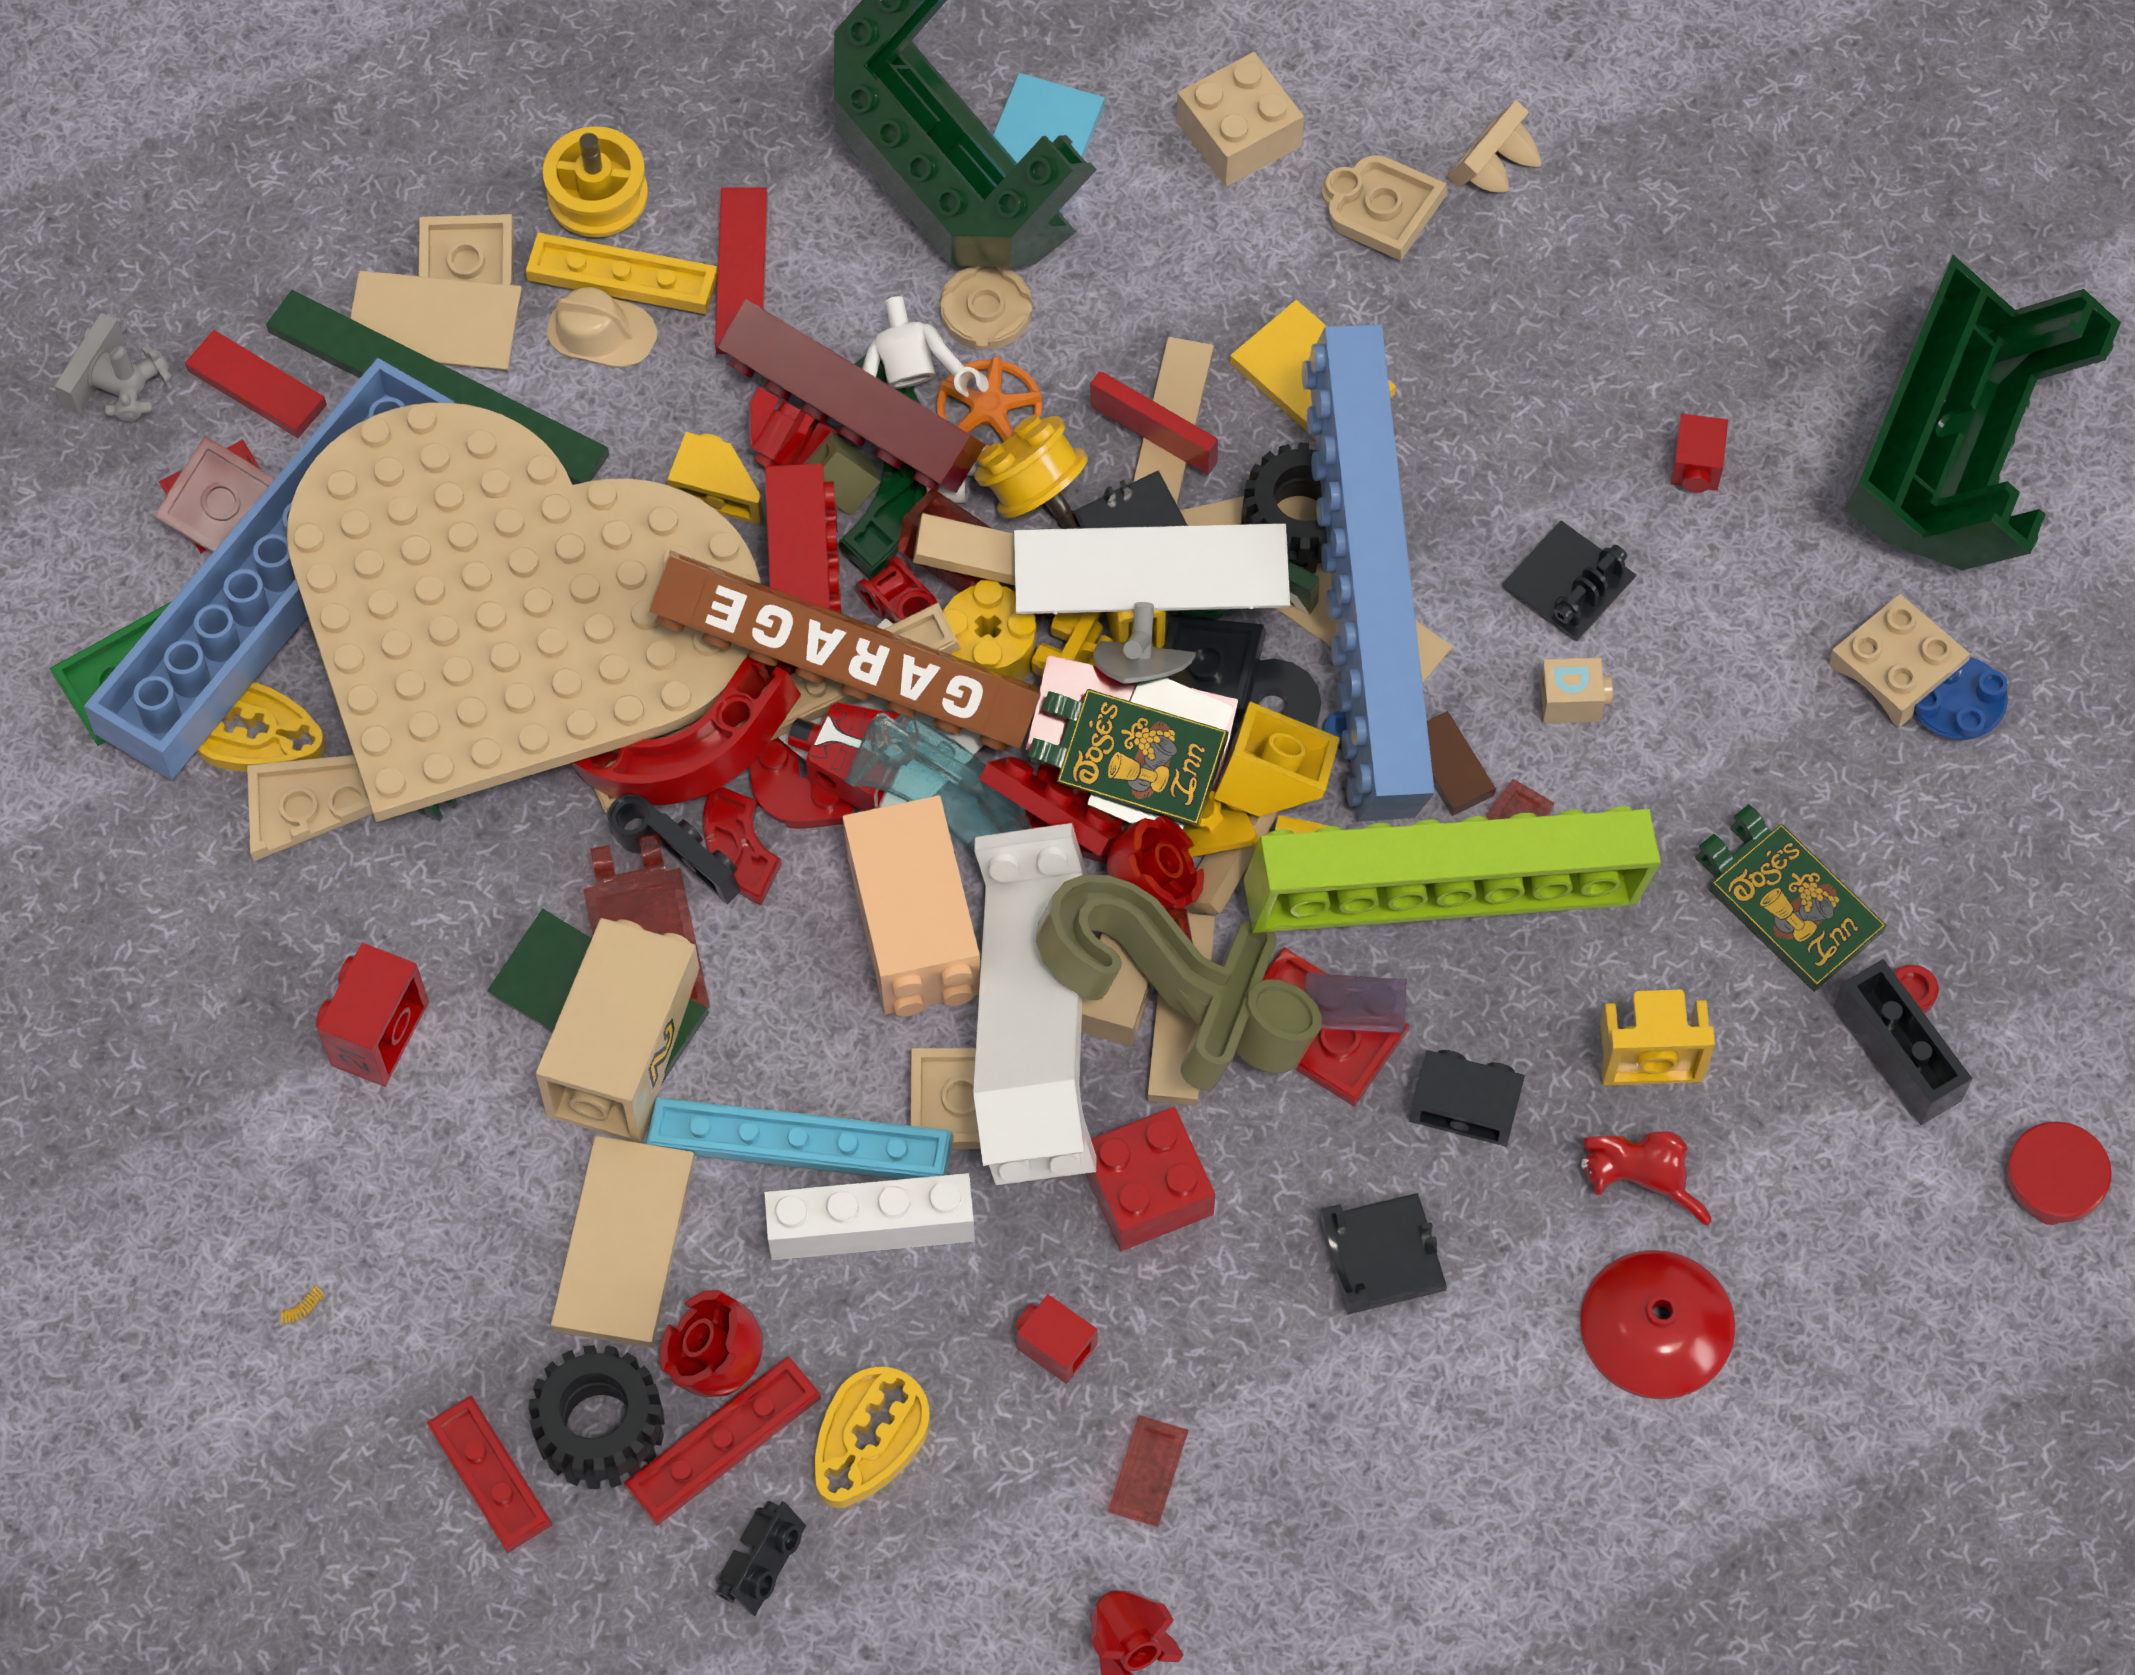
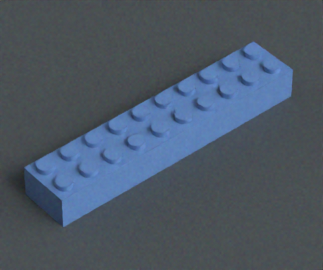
M1382 324L1324 327L1317 343L1311 346L1308 360L1303 361L1302 384L1305 390L1311 391L1312 406L1307 408V430L1309 435H1315L1317 452H1313L1311 461L1314 481H1320L1322 497L1317 499V522L1320 527L1326 526L1327 543L1322 545L1321 560L1324 573H1330L1332 590L1327 591L1326 607L1329 619H1335L1337 636L1332 638L1331 653L1333 664L1335 666L1340 665L1342 683L1337 685L1336 699L1339 712H1345L1347 723V730H1343L1341 738L1344 759L1351 760L1352 777L1347 779V800L1350 807H1356L1357 821L1415 818L1434 795L1435 790Z
M377 358L87 701L84 708L94 734L172 781L308 617L288 552L287 527L290 507L296 489L312 462L338 436L374 415L414 404L455 402Z

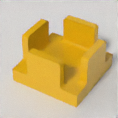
M1680 989L1636 991L1633 996L1635 1026H1626L1624 1029H1618L1616 1004L1605 1003L1600 1020L1603 1062L1601 1066L1603 1085L1703 1082L1715 1047L1714 1027L1709 1026L1706 1000L1695 1001L1690 1017L1691 1026H1689L1687 1023L1684 991Z

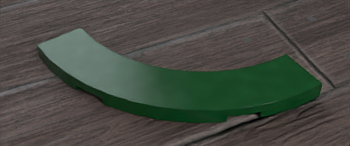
M866 355L854 364L862 369ZM880 360L876 378L887 384L885 368L882 360ZM914 386L896 389L920 404L914 392ZM884 461L882 480L876 497H874L863 517L839 541V549L869 578H872L886 567L888 560L896 556L915 529L925 504L927 487L913 479L917 469L905 462L899 470Z

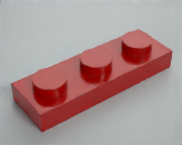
M1012 756L987 762L979 780L1051 826L1072 823L1078 843L1096 855L1108 854L1118 834L1122 832V830L1113 825L1115 820L1107 813L1093 807L1087 809L1074 801V794L1068 788L1055 782L1046 783L1033 775L1034 768L1027 762Z

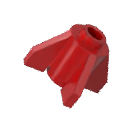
M757 386L748 402L750 447L758 451L754 458L756 462L763 466L801 465L805 463L831 431L838 435V431L819 420L815 422L812 429H809L815 418L784 400L780 402L777 410H775L774 408L780 398Z
M1119 1590L1104 1594L1096 1602L1090 1616L1091 1643L1100 1658L1101 1675H1132L1130 1671L1144 1669L1156 1659L1161 1662H1179L1184 1656L1176 1641L1165 1632L1174 1621L1165 1604L1133 1591Z

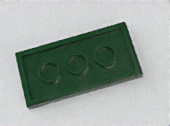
M542 908L487 991L491 996L553 1033L592 938ZM691 998L689 999L673 1045L662 1084L709 1014L706 1007Z

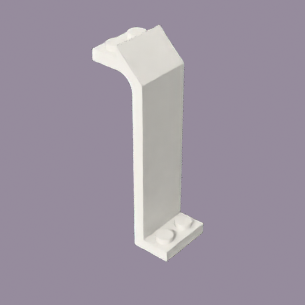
M1068 823L975 837L974 851L986 885L973 1089L983 1166L989 1165L996 1185L1096 1172L1097 1157L1085 1123L1079 1086L1082 997L1058 981L1043 963L1036 943L1038 922L1054 893L1065 881L1087 874L1073 824Z

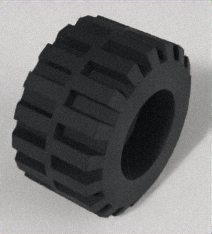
M1299 442L1298 449L1293 450L1289 444L1279 446L1278 455H1274L1269 451L1262 456L1261 465L1255 464L1251 469L1244 491L1241 525L1286 524L1288 561L1299 567H1305L1306 571L1315 574L1317 564L1322 563V545L1327 543L1326 526L1320 527L1317 519L1311 521L1293 519L1283 513L1277 504L1286 498L1294 496L1309 497L1316 501L1322 497L1320 481H1314L1311 467L1312 454L1317 452V450L1309 449V443Z
M595 1345L583 1346L584 1355L575 1357L573 1350L562 1354L564 1360L562 1365L558 1367L552 1361L544 1369L547 1376L546 1381L537 1378L533 1387L536 1398L529 1400V1413L532 1418L530 1425L543 1460L547 1459L550 1469L557 1476L563 1472L567 1482L578 1486L581 1479L586 1480L588 1489H600V1480H609L610 1486L613 1488L622 1485L621 1475L628 1472L630 1477H632L641 1470L639 1464L642 1461L649 1464L656 1457L654 1446H661L664 1437L662 1425L665 1424L664 1411L651 1373L645 1365L641 1368L639 1367L636 1357L627 1352L621 1358L616 1347L606 1346L604 1354L597 1353ZM597 1395L611 1396L622 1401L627 1406V1414L624 1421L614 1432L607 1436L595 1439L583 1438L567 1428L568 1418L573 1409L589 1397Z

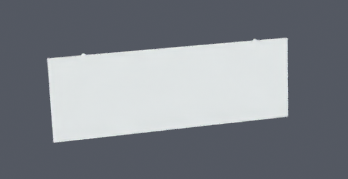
M1286 524L1014 530L1016 614L1134 611V605L1137 602L1154 604V611L1247 608L1252 610L1253 608L1290 607Z

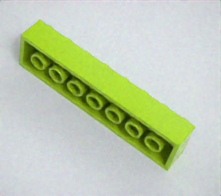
M1617 806L1605 812L1584 813V811L1579 809L1563 811L1558 815L1539 817L1534 813H1519L1509 819L1488 820L1484 816H1473L1461 822L1440 823L1435 819H1426L1409 826L1392 827L1388 823H1374L1363 829L1343 830L1338 826H1327L1315 832L1294 833L1291 830L1280 829L1260 836L1243 880L1252 932L1263 933L1635 905L1639 902L1660 866L1661 860L1650 809L1632 810L1628 806Z

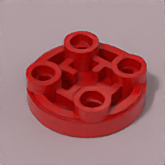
M2046 1122L2027 1130L2016 1141L2005 1166L2007 1181L2015 1199L2024 1209L2035 1215L2040 1222L2047 1225L2073 1222L2091 1214L2098 1208L2106 1196L2112 1177L2111 1163L2102 1144L2085 1129L2066 1122Z

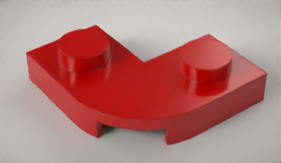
M779 738L771 740L750 765L754 799L757 800V805L772 818L786 823L788 828L806 829L843 825V816L853 814L851 804L812 783L808 777L800 778L798 754Z

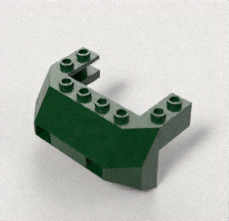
M861 0L834 31L835 131L950 265L1017 267L1037 264L1076 233V230L1059 210L1097 169L1092 163H1087L1071 145L1073 142L1067 135H1059L1053 142L1047 136H1042L1018 163L1012 158L912 42L913 38L947 0Z
M1952 255L1908 346L1847 494L1845 509L1885 543L1961 571L2031 554L2038 541V533L2046 514L2037 509L2011 516L2020 491L2008 481L1999 483L2000 472L2008 452L2015 443L2016 432L2024 413L2029 408L2030 397L2037 380L2107 360V357L2113 350V342L2121 322L2085 289L2015 310L1955 255Z

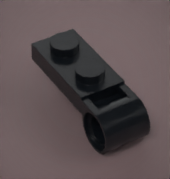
M636 794L623 795L611 804L608 811V821L619 844L625 850L631 853H645L659 844L727 905L741 892L734 873L737 871L734 863L720 850L716 849L711 854L700 844L703 841L702 836L687 821L682 819L677 824L666 813L662 814L645 798ZM636 818L644 819V822L638 828L633 830L625 829V826L631 820Z

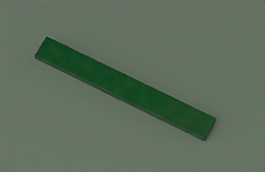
M294 290L289 292L266 324L270 334L358 378H361L374 361L379 358L457 404L484 408L520 423L538 436L553 451L565 468L572 485L592 481L609 456L607 446Z

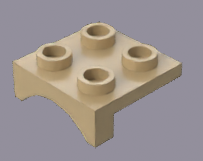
M1899 594L1832 649L1829 666L1836 673L1851 677L1866 687L1880 702L1891 721L1900 728L1913 717L1915 705L1967 663L1971 654L1903 595Z

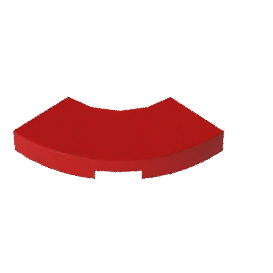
M720 787L708 793L704 807L703 822L708 851L711 854L716 849L723 852L737 867L734 876L741 890L739 894L756 904L762 905L782 865L781 858L765 849L755 834L753 822L758 807L757 800Z

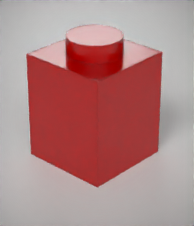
M1681 413L1675 438L1670 485L1682 486L1690 492H1704L1708 489L1718 491L1724 466L1728 419Z
M1049 1294L1046 1295L1038 1306L1031 1303L1021 1314L1015 1325V1329L1018 1330L1017 1349L1065 1384L1070 1381L1097 1346L1098 1329Z

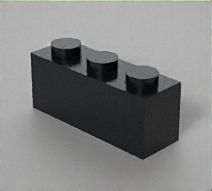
M1882 959L1844 981L1833 1007L1919 1124L1923 1125L1962 1102L1973 1078L1886 961Z

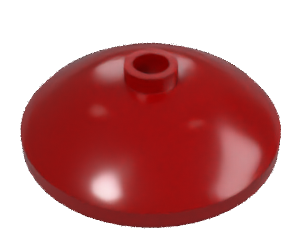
M1648 1250L1631 1253L1615 1260L1595 1277L1585 1294L1582 1304L1580 1329L1583 1344L1589 1358L1598 1371L1611 1383L1624 1391L1640 1397L1672 1399L1701 1389L1722 1370L1734 1343L1735 1318L1727 1293L1710 1271L1683 1255L1668 1251ZM1659 1306L1664 1307L1670 1312L1671 1316L1667 1319H1659L1654 1315L1653 1309Z

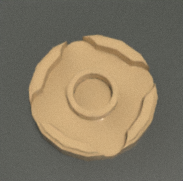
M969 266L955 273L944 286L940 302L942 323L950 336L964 346L980 350L1002 348L1016 341L1028 328L1032 316L1030 289L1021 276L1007 267L984 268V266Z

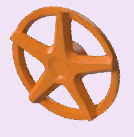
M1000 357L973 361L963 365L964 367L974 368L977 371L988 369L986 378L989 382V388L986 392L967 387L969 396L965 397L956 390L954 376L950 374L946 380L942 381L938 393L937 414L947 420L945 403L947 396L950 395L970 406V411L956 425L957 427L969 433L980 424L993 426L1003 442L1015 434L1007 417L1009 410L1034 405L1033 415L1037 414L1041 418L1042 395L1036 382L1022 368L1003 361ZM1002 371L1019 378L1028 387L1030 392L1003 393L1001 390Z

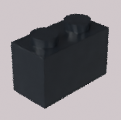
M1426 1050L1412 1102L1409 1122L1507 1147L1525 1075L1515 1073L1512 1067L1502 1063L1491 1062L1484 1065L1466 1060L1462 1054L1455 1051L1439 1050L1434 1052Z

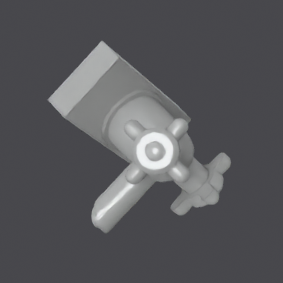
M100 313L54 388L62 408L80 416L97 388L119 396V401L115 405H106L105 414L108 416L116 415L117 418L133 424L141 416V413H148L152 409L150 402H138V395L143 391L146 380L155 375L159 379L162 378L165 383L171 379L167 360L156 349L145 346L141 349L147 359L137 365L132 363L124 346L126 342L118 320Z

